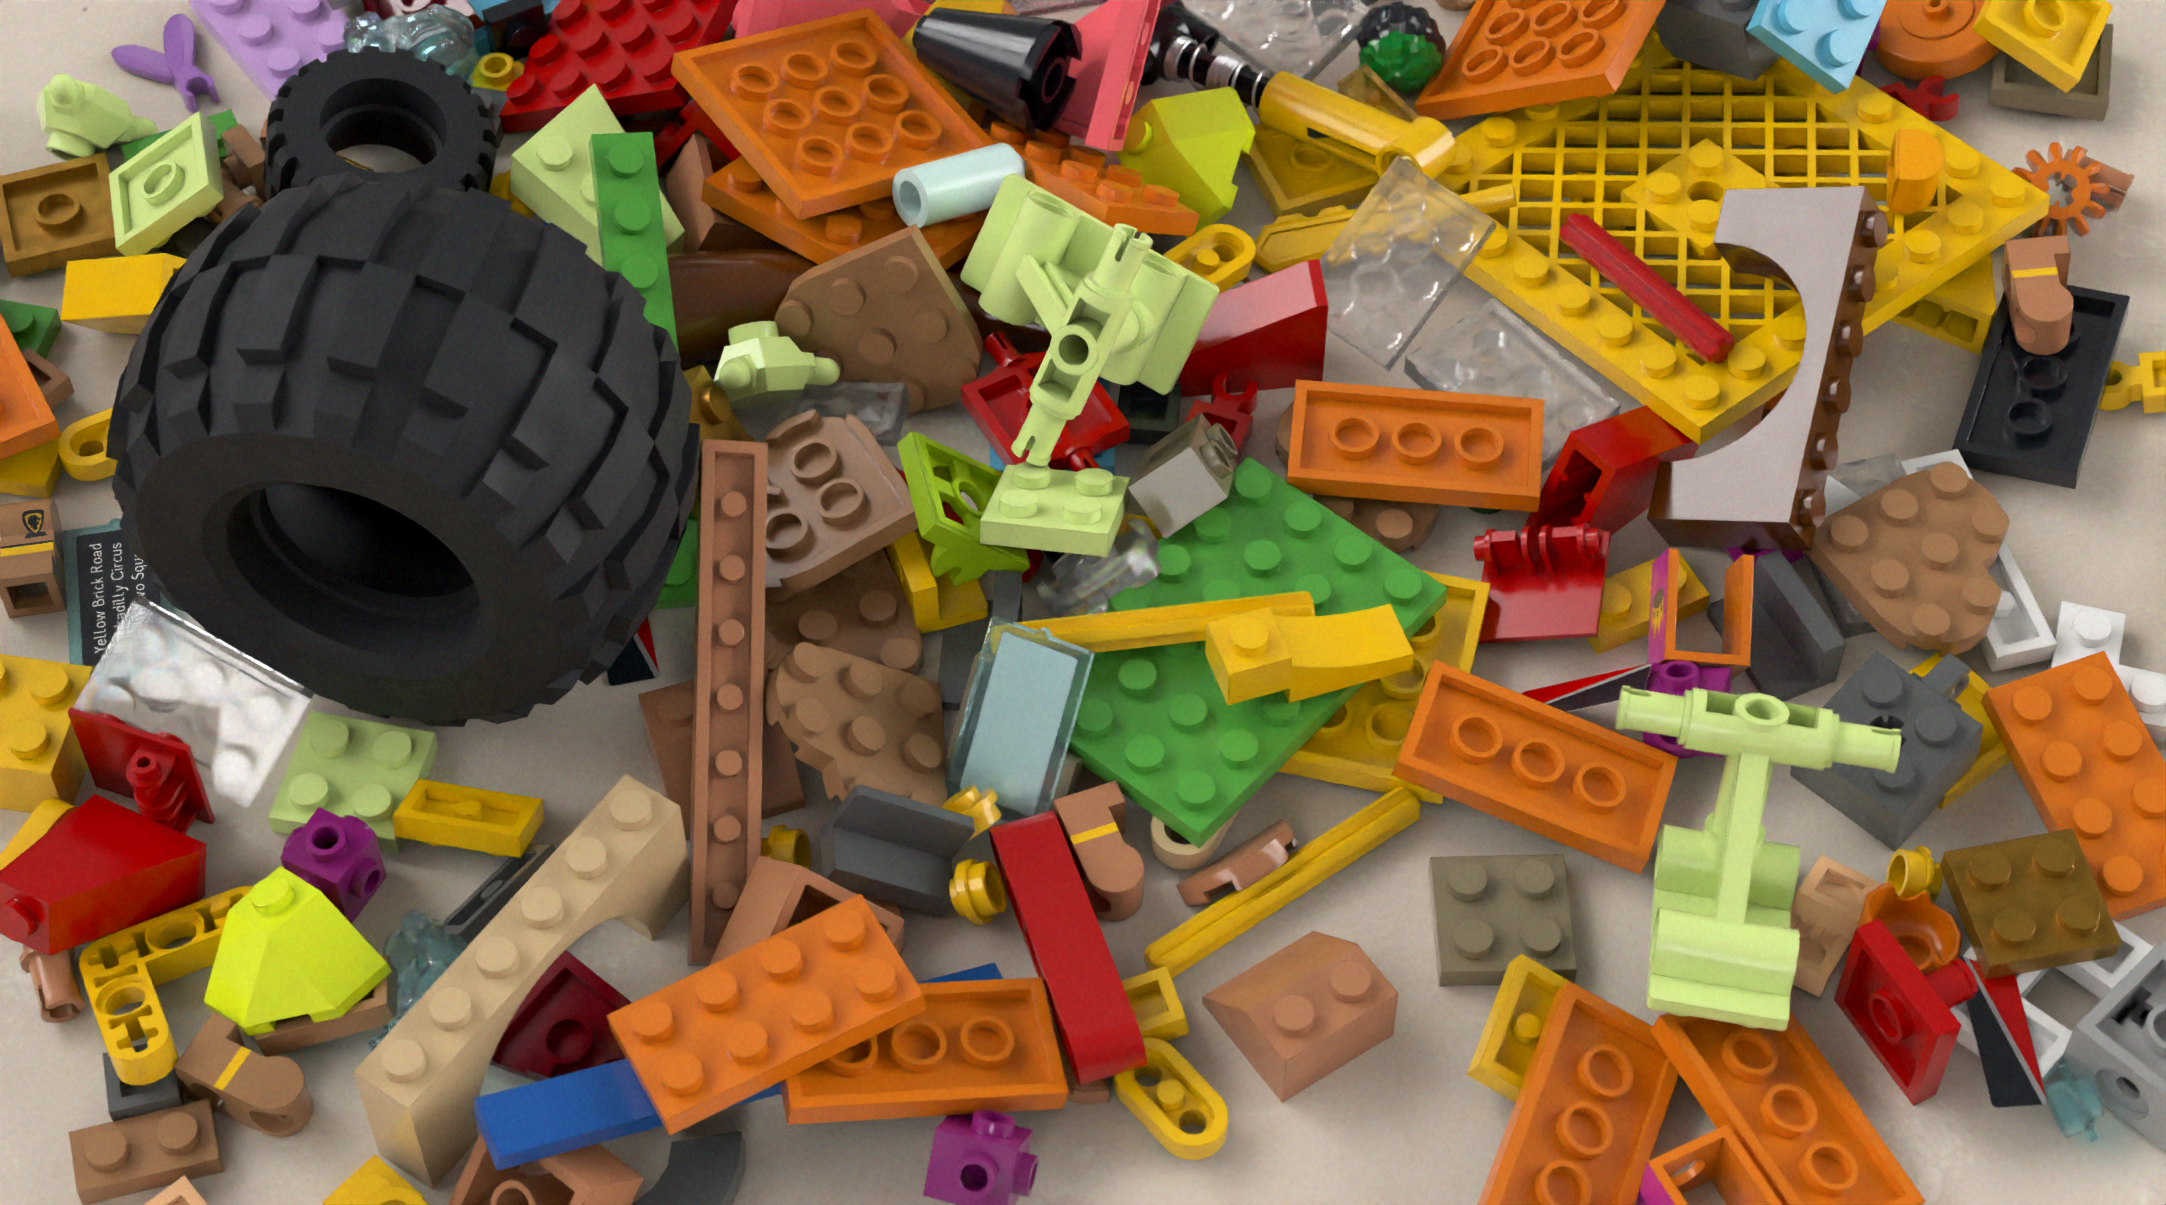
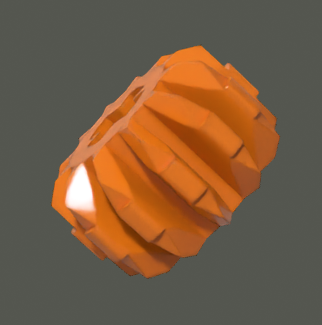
M2052 142L2047 152L2048 163H2046L2039 152L2032 149L2025 155L2026 162L2032 172L2019 167L2012 169L2011 172L2045 193L2050 188L2047 182L2049 180H2055L2056 187L2063 181L2071 190L2065 198L2067 206L2059 207V200L2053 205L2049 204L2048 214L2037 221L2031 230L2030 238L2041 237L2045 233L2047 226H2052V236L2067 235L2066 223H2068L2076 235L2084 237L2090 232V229L2083 215L2098 220L2104 216L2106 210L2089 198H2101L2108 195L2110 185L2106 183L2090 184L2089 179L2095 177L2103 169V165L2100 161H2096L2084 170L2078 166V163L2084 156L2085 149L2083 147L2076 146L2069 155L2068 161L2062 160V147L2060 143Z

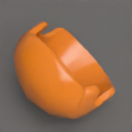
M1887 882L1866 894L1857 928L1880 918L1923 975L1949 963V961L1955 958H1959L1963 939L1962 933L1953 916L1932 903L1929 893L1922 891L1912 897H1901L1895 893L1894 884Z

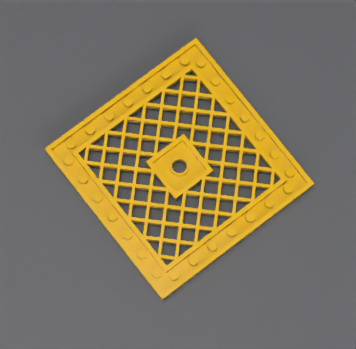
M1655 20L1644 40V44L1637 52L1616 92L1600 98L1589 96L1564 100L1555 105L1539 104L1515 108L1506 113H1495L1455 137L1454 140L1457 148L1455 161L1423 190L1429 195L1441 194L1454 197L1512 183L1517 206L1457 220L1447 229L1437 232L1432 241L1421 244L1640 403L1647 405L1658 416L1698 445H1702L1790 386L1800 365L1806 339V318L1801 296L1793 290H1773V285H1784L1778 281L1753 274L1734 273L1713 244L1726 189L1865 186L1874 201H1887V178L1859 177V173L1887 174V161L1895 133H1898L1899 129L1921 130L1931 134L1941 143L1945 152V161L1932 200L1935 201V206H1927L1916 213L1902 214L1889 213L1887 205H1877L1880 210L1884 211L1887 217L1888 229H1893V234H1888L1885 245L1882 248H1878L1874 265L1876 278L1875 294L1871 302H1866L1861 324L1863 337L2004 244L2005 240H2010L2046 216L2049 211L2050 195L1857 75H1854L1849 89L1834 95L1782 56L1754 82L1717 70L1691 69V67L1704 66L1673 57L1660 42ZM1650 92H1681L1682 95H1650ZM1691 93H1724L1723 96L1691 95ZM1732 93H1765V96H1732ZM1608 118H1640V122L1608 121ZM1649 118L1682 119V122H1649ZM1690 119H1723V122H1690ZM1732 119H1765V122H1732ZM1774 119H1806V123L1774 122ZM1565 144H1598L1597 148H1565ZM1774 144L1806 146V150L1774 149ZM1607 145H1639V148L1606 147ZM1648 145H1681V149L1648 148ZM1731 145L1764 146L1765 149H1731ZM1816 146H1848V150H1816ZM1522 171H1554V175L1522 174ZM1564 171H1596V175H1564ZM1605 171L1638 172V175H1605ZM1774 173H1806L1807 177H1774ZM1816 173H1849V177H1816ZM1383 182L1370 189V200L1384 197L1389 202L1400 201L1402 196L1391 191ZM1574 196L1595 198V202H1562V198H1573ZM1521 198H1553V201H1552V202H1520V199H1521ZM1604 198L1620 199V203H1604ZM1572 213L1587 215L1602 228L1603 226H1636V231L1607 232L1667 282L1677 283V290L1705 313H1720V318L1712 319L1733 335L1736 343L1735 347L1728 353L1727 359L1720 364L1706 362L1692 349L1684 348L1685 344L1655 318L1642 317V312L1646 311L1619 288H1600V282H1612L1587 261L1577 258H1559V254H1577L1561 240L1559 235V229L1566 223V217ZM1519 225H1551V230H1518ZM1542 253H1549V258ZM1644 255H1678V260L1644 259ZM1583 282H1591V286L1589 287ZM1686 284H1721L1720 289H1686ZM1730 284L1764 285V290L1730 289ZM1626 312H1633V317ZM1729 313L1764 314V319H1729ZM1773 314H1781L1773 319ZM1668 342H1676V348Z

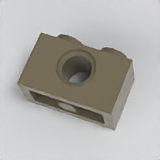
M1200 413L1140 454L1128 489L1165 539L1228 498L1234 470L1237 465V461L1234 458L1238 455L1237 447L1228 432L1219 423L1211 426L1204 415Z

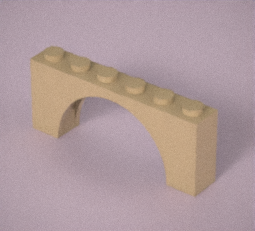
M625 774L353 1071L381 1156L434 1190L477 1141V1121L473 1114L475 1098L480 1097L489 1064L509 1022L524 998L548 967L583 934L613 918L618 919L653 941L688 902L690 865L681 808L678 804L630 775Z

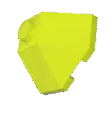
M1229 86L1150 100L1131 116L1122 151L1115 152L1121 166L1134 169L1143 175L1142 183L1158 185L1179 193V203L1200 214L1195 234L1204 227L1214 224L1231 210L1238 190V186L1232 183L1241 153L1249 154L1256 131L1237 91ZM1176 235L1182 242L1191 237Z
M279 866L268 877L258 882L247 895L228 910L205 993L204 1003L211 1012L237 1023L239 1031L249 1037L275 1031L277 1020L309 1014L314 1023L341 1018L392 971L388 963L320 890L282 866Z

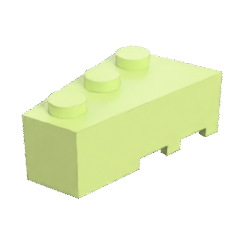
M594 83L511 155L510 192L548 224L552 222L586 244L585 254L603 268L589 141L591 134L625 132ZM659 189L667 254L682 253L685 230Z

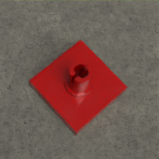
M1877 918L1856 928L1834 1001L1910 1103L1915 1106L1936 1095L1961 1029V1023L1950 1009L1973 999L1976 996L1974 993L1977 992L1978 985L1969 966L1959 958H1955L1949 961V963L1923 975L1881 919Z

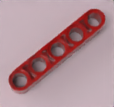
M1051 809L988 828L997 868L1003 878L1008 898L1037 976L1042 977L1050 1011L1079 1086L1147 1066L1146 1050L1136 1017L1054 810Z

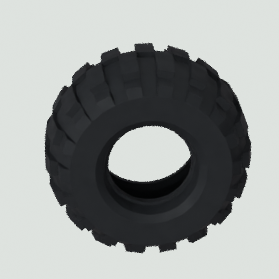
M390 171L386 173L381 182H367L351 172L316 177L308 186L284 189L264 203L260 209L249 202L224 219L169 279L130 352L129 361L119 378L108 427L106 457L117 460L111 487L115 494L114 498L118 501L123 512L119 525L131 552L150 564L153 569L150 581L173 607L188 613L204 628L203 633L233 655L245 658L272 674L273 678L309 695L313 693L343 704L348 709L389 719L390 716L413 719L428 726L464 727L468 719H481L494 724H501L528 717L534 705H553L571 691L578 680L588 686L608 670L657 603L686 531L687 519L695 502L700 457V424L689 422L692 390L680 367L681 358L668 330L648 322L644 317L643 312L647 300L620 272L606 271L585 254L586 244L551 222L544 226L510 209L512 202L472 187L469 188L467 193L436 186L429 176Z

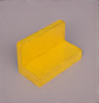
M914 530L885 546L883 549L912 610V618L915 627L920 629V635L987 618L989 615L988 604L978 579L955 586L951 583L949 571L938 578L933 576L930 561L936 544L921 538L920 531Z

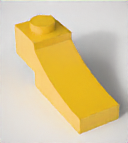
M1391 604L1343 614L1308 617L1273 615L1268 606L1206 623L1205 655L1227 706L1282 690L1288 702L1293 703L1412 670L1414 653Z

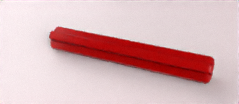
M1572 213L1566 217V223L1559 229L1560 238L1566 245L1703 360L1720 364L1727 359L1728 353L1735 347L1733 335L1589 216Z

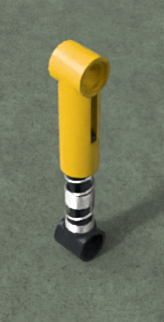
M1160 9L1158 12L1139 85H1152L1160 78L1165 81L1174 80L1178 83L1190 80L1192 87L1196 91L1230 86L1237 91L1241 102L1246 103L1243 105L1244 108L1253 107L1254 113L1259 117V121L1263 125L1377 172L1381 181L1391 191L1400 196H1403L1404 193L1423 190L1455 161L1457 154L1456 142L1451 132L1436 119L1422 116L1409 122L1287 71H1280L1270 79L1267 70H1263L1259 74L1252 71L1250 63L1229 54L1226 55L1225 52L1220 53L1218 56L1207 53L1205 44L1198 46V43L1191 39V34L1186 24L1178 15L1166 9ZM1194 82H1196V83H1198V84H1200V85H1203V86H1205V87H1198Z

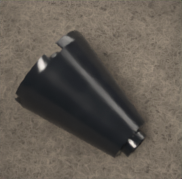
M942 7L935 8L929 15L922 16L916 24L912 37V44L916 48L917 59L920 63L1019 131L1031 136H1037L1036 129L1044 132L1050 130L1063 114L1077 82L1076 78L1067 76L1071 57L1081 61L1083 52L1082 37L1079 29L1075 24L1064 20Z

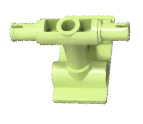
M1011 173L1005 176L960 274V279L967 285L982 292L978 303L993 317L1019 326L1035 322L1047 329L1052 336L1047 353L1029 389V398L1033 405L1017 439L1014 440L1011 446L1012 452L1019 458L1023 457L1025 450L1030 451L1026 462L1036 466H1047L1051 459L1050 455L1066 421L1075 419L1076 416L1081 414L1098 376L1121 385H1130L1139 381L1162 395H1166L1173 390L1220 291L1213 283L1150 249L1153 240L1146 233H1141L1139 239H1136L1134 236L1138 230L1137 228L1121 223L1116 224L1112 228L1018 174Z
M1622 685L1615 729L1623 730L1625 728L1677 737V744H1682L1685 749L1726 755L1714 812L1707 816L1703 831L1663 824L1662 830L1657 835L1646 1005L1652 1010L1669 1012L1676 1016H1694L1736 1023L1748 1028L1784 1031L1787 1029L1790 1017V993L1799 952L1800 934L1799 930L1790 929V910L1798 878L1800 847L1764 841L1766 832L1761 821L1774 764L1778 763L1823 771L1824 767L1831 768L1832 763L1837 762L1894 773L1900 753L1901 729L1892 728L1891 730L1839 721V714H1834L1831 709L1782 702L1773 696L1762 693L1736 695L1692 688L1691 691L1685 690L1683 696L1634 689L1630 688V686Z

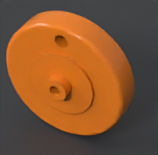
M1887 0L1880 15L1879 42L1877 50L1873 51V54L1887 70L1905 78L1923 80L1931 76H1942L1944 79H1950L1979 68L1992 59L2000 49L1971 30L1985 0Z

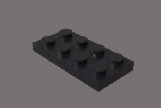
M2067 285L2066 289L2073 297L2069 341L2065 348L2057 353L2036 355L2024 350L2016 341L2003 291L1952 450H1959L1967 468L2070 489L2076 488L2127 319L2130 296Z

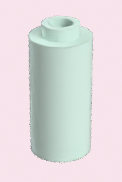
M997 143L901 169L894 176L892 184L895 208L907 226L916 224L918 228L989 209L1005 176L1015 173L1025 178V162L1010 145Z

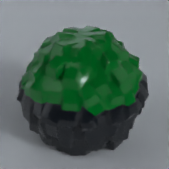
M1402 1L1391 2L1390 6L1383 5L1371 9L1368 15L1363 17L1362 27L1355 36L1360 47L1358 55L1360 71L1367 80L1377 85L1379 89H1383L1385 93L1393 94L1397 89L1406 94L1419 87H1424L1427 80L1435 74V71L1442 67V59L1446 52V42L1439 33L1437 22L1430 18L1428 10L1423 7L1413 8L1412 5H1404Z

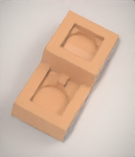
M1820 855L1797 890L1790 910V929L1799 930L1800 934L1798 960L1793 981L1794 986L1819 998L1822 996L1851 946L1866 894L1882 885V883Z

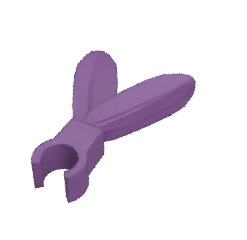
M184 14L173 15L164 26L165 54L137 45L119 46L111 52L114 62L120 69L151 80L174 84L175 89L183 98L185 108L192 113L198 112L195 96L199 94H208L211 96L213 103L219 102L213 78L208 74L201 73L194 66L196 36L192 22Z

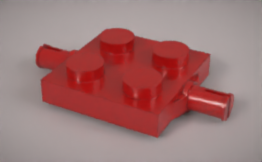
M997 331V338L994 333L986 338L984 348L998 366L987 376L961 386V402L1004 465H1017L1026 462L1030 451L1025 450L1023 457L1019 458L1012 452L1011 446L1014 440L1017 439L1033 405L1029 398V389L1047 350L1044 352L1026 353L1024 355L1019 354L1008 338L1007 333ZM1098 379L1081 414L1076 416L1075 419L1066 421L1050 455L1051 459L1048 463L1050 469H1071V471L1078 472L1087 468H1100L1093 458L1094 455L1129 440L1130 424Z

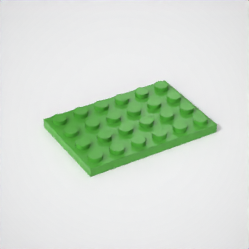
M1247 457L1234 470L1228 498L1166 539L1162 537L1078 616L1307 591L1310 592L1313 599L1315 616L1343 614L1391 604L1407 640H1409L1446 603L1448 588L1292 484H1286V480L1251 457ZM1206 641L1075 655L1079 657L1080 661L1056 745L1084 757L1083 765L1107 783L1116 780L1121 793L1200 849L1365 683L1293 703L1288 702L1282 690L1227 706L1205 655Z

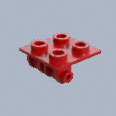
M1581 522L1578 526L1552 528L1551 525H1542L1539 536L1536 535L1532 526L1523 527L1521 537L1518 536L1516 530L1497 531L1496 529H1487L1484 536H1476L1473 543L1474 556L1476 561H1484L1481 582L1491 583L1478 644L1598 637L1611 532L1602 531L1601 528H1591L1588 522Z
M70 707L67 713L96 787L135 799L141 815L183 834L187 833L194 819L211 825L214 823L215 817L191 747L182 739L167 732L152 734L128 726L118 717L108 713L94 715Z

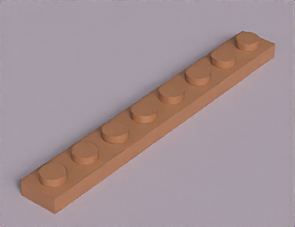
M702 438L700 443L687 966H709L757 858L761 855L768 443Z

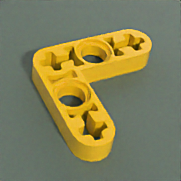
M254 886L233 888L107 935L92 942L82 951L79 957V969L106 1049L116 1074L122 1082L129 1085H146L160 1080L174 1069L173 1066L178 1061V1051L155 987L214 964L228 910L247 895ZM194 937L193 940L181 947L164 949L168 944L178 939ZM143 1002L139 1008L129 1013L112 1015L117 1009L127 1004ZM145 1037L149 1048L136 1052L132 1041Z

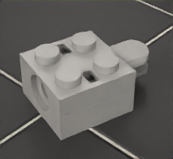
M2159 942L2075 1025L2058 1068L2166 1152V946Z

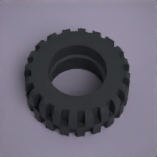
M362 46L360 52L350 54L347 48L334 51L327 55L325 62L322 63L317 58L300 68L298 76L293 75L288 78L279 88L278 98L271 103L267 121L263 180L266 182L265 195L267 201H269L284 189L308 186L316 177L351 172L367 182H381L386 173L361 169L346 162L336 154L338 151L352 146L367 144L384 145L399 149L415 157L424 165L402 173L429 176L436 186L467 193L469 188L472 187L489 194L497 152L495 149L497 141L495 124L490 120L489 110L482 98L477 93L470 95L471 86L456 72L451 76L445 73V66L430 57L422 61L414 58L412 51L396 48L395 53L379 51V46Z

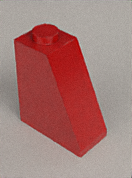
M1319 259L1306 260L1220 293L1176 381V384H1182L1181 397L1211 395L1212 380L1221 371L1228 373L1227 393L1245 392L1250 380L1258 383V391L1295 387L1296 380L1323 382L1328 301Z
M1647 405L1571 431L1540 492L1538 513L1531 512L1524 527L1532 526L1536 535L1539 536L1542 525H1551L1554 528L1578 526L1581 522H1588L1591 528H1601L1602 531H1610L1612 536L1649 508L1660 462L1692 459L1700 445L1658 416Z
M94 794L0 871V934L47 956H51L196 903L205 896L206 844Z

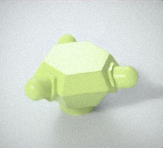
M65 73L55 75L36 98V108L39 113L42 132L50 136L45 149L52 155L65 161L94 155L95 153H103L114 143L127 144L158 133V128L154 121L149 118L133 116L127 101L97 85L75 80Z
M758 321L742 324L728 330L730 345L725 346L723 349L714 383L724 390L733 411L740 408L766 407L800 398L803 389L809 388L810 384L824 386L834 384L840 376V368L833 359L814 357L813 353L801 352L789 336L779 337L776 322Z

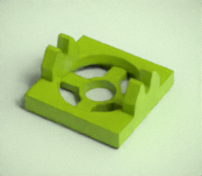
M910 431L897 443L921 538L936 544L930 561L933 576L938 578L949 571L951 583L958 586L980 578L989 569L994 571H1017L1023 574L1030 567L1026 548L980 544V520L1003 474L1002 472L918 432ZM961 492L966 493L973 500L978 511L971 508L964 501L960 494ZM942 501L950 504L953 510L962 518L964 525L945 517Z

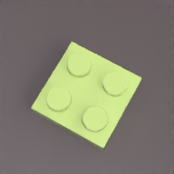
M200 111L108 174L116 249L125 256L143 255L151 249L159 248L175 232L195 218L209 214L225 198L215 124Z
M1022 462L1017 465L1007 464L981 517L980 544L1108 557L1130 502L1131 492L1128 486L1131 477L1113 476L1111 472L1100 468H1087L1074 472L1050 469L1048 465L1036 466L1028 462Z
M310 711L268 815L272 832L290 835L296 828L304 827L318 807L342 818L344 815H352L361 819L375 832L380 851L399 854L404 838L395 837L393 814L418 778L427 780L439 748L435 732Z

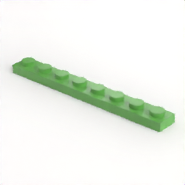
M653 133L591 134L589 152L602 266L606 271L620 272L647 300L643 312L644 317L648 322L668 330L679 354ZM691 512L687 519L686 531L657 603L652 610L695 607L697 521Z

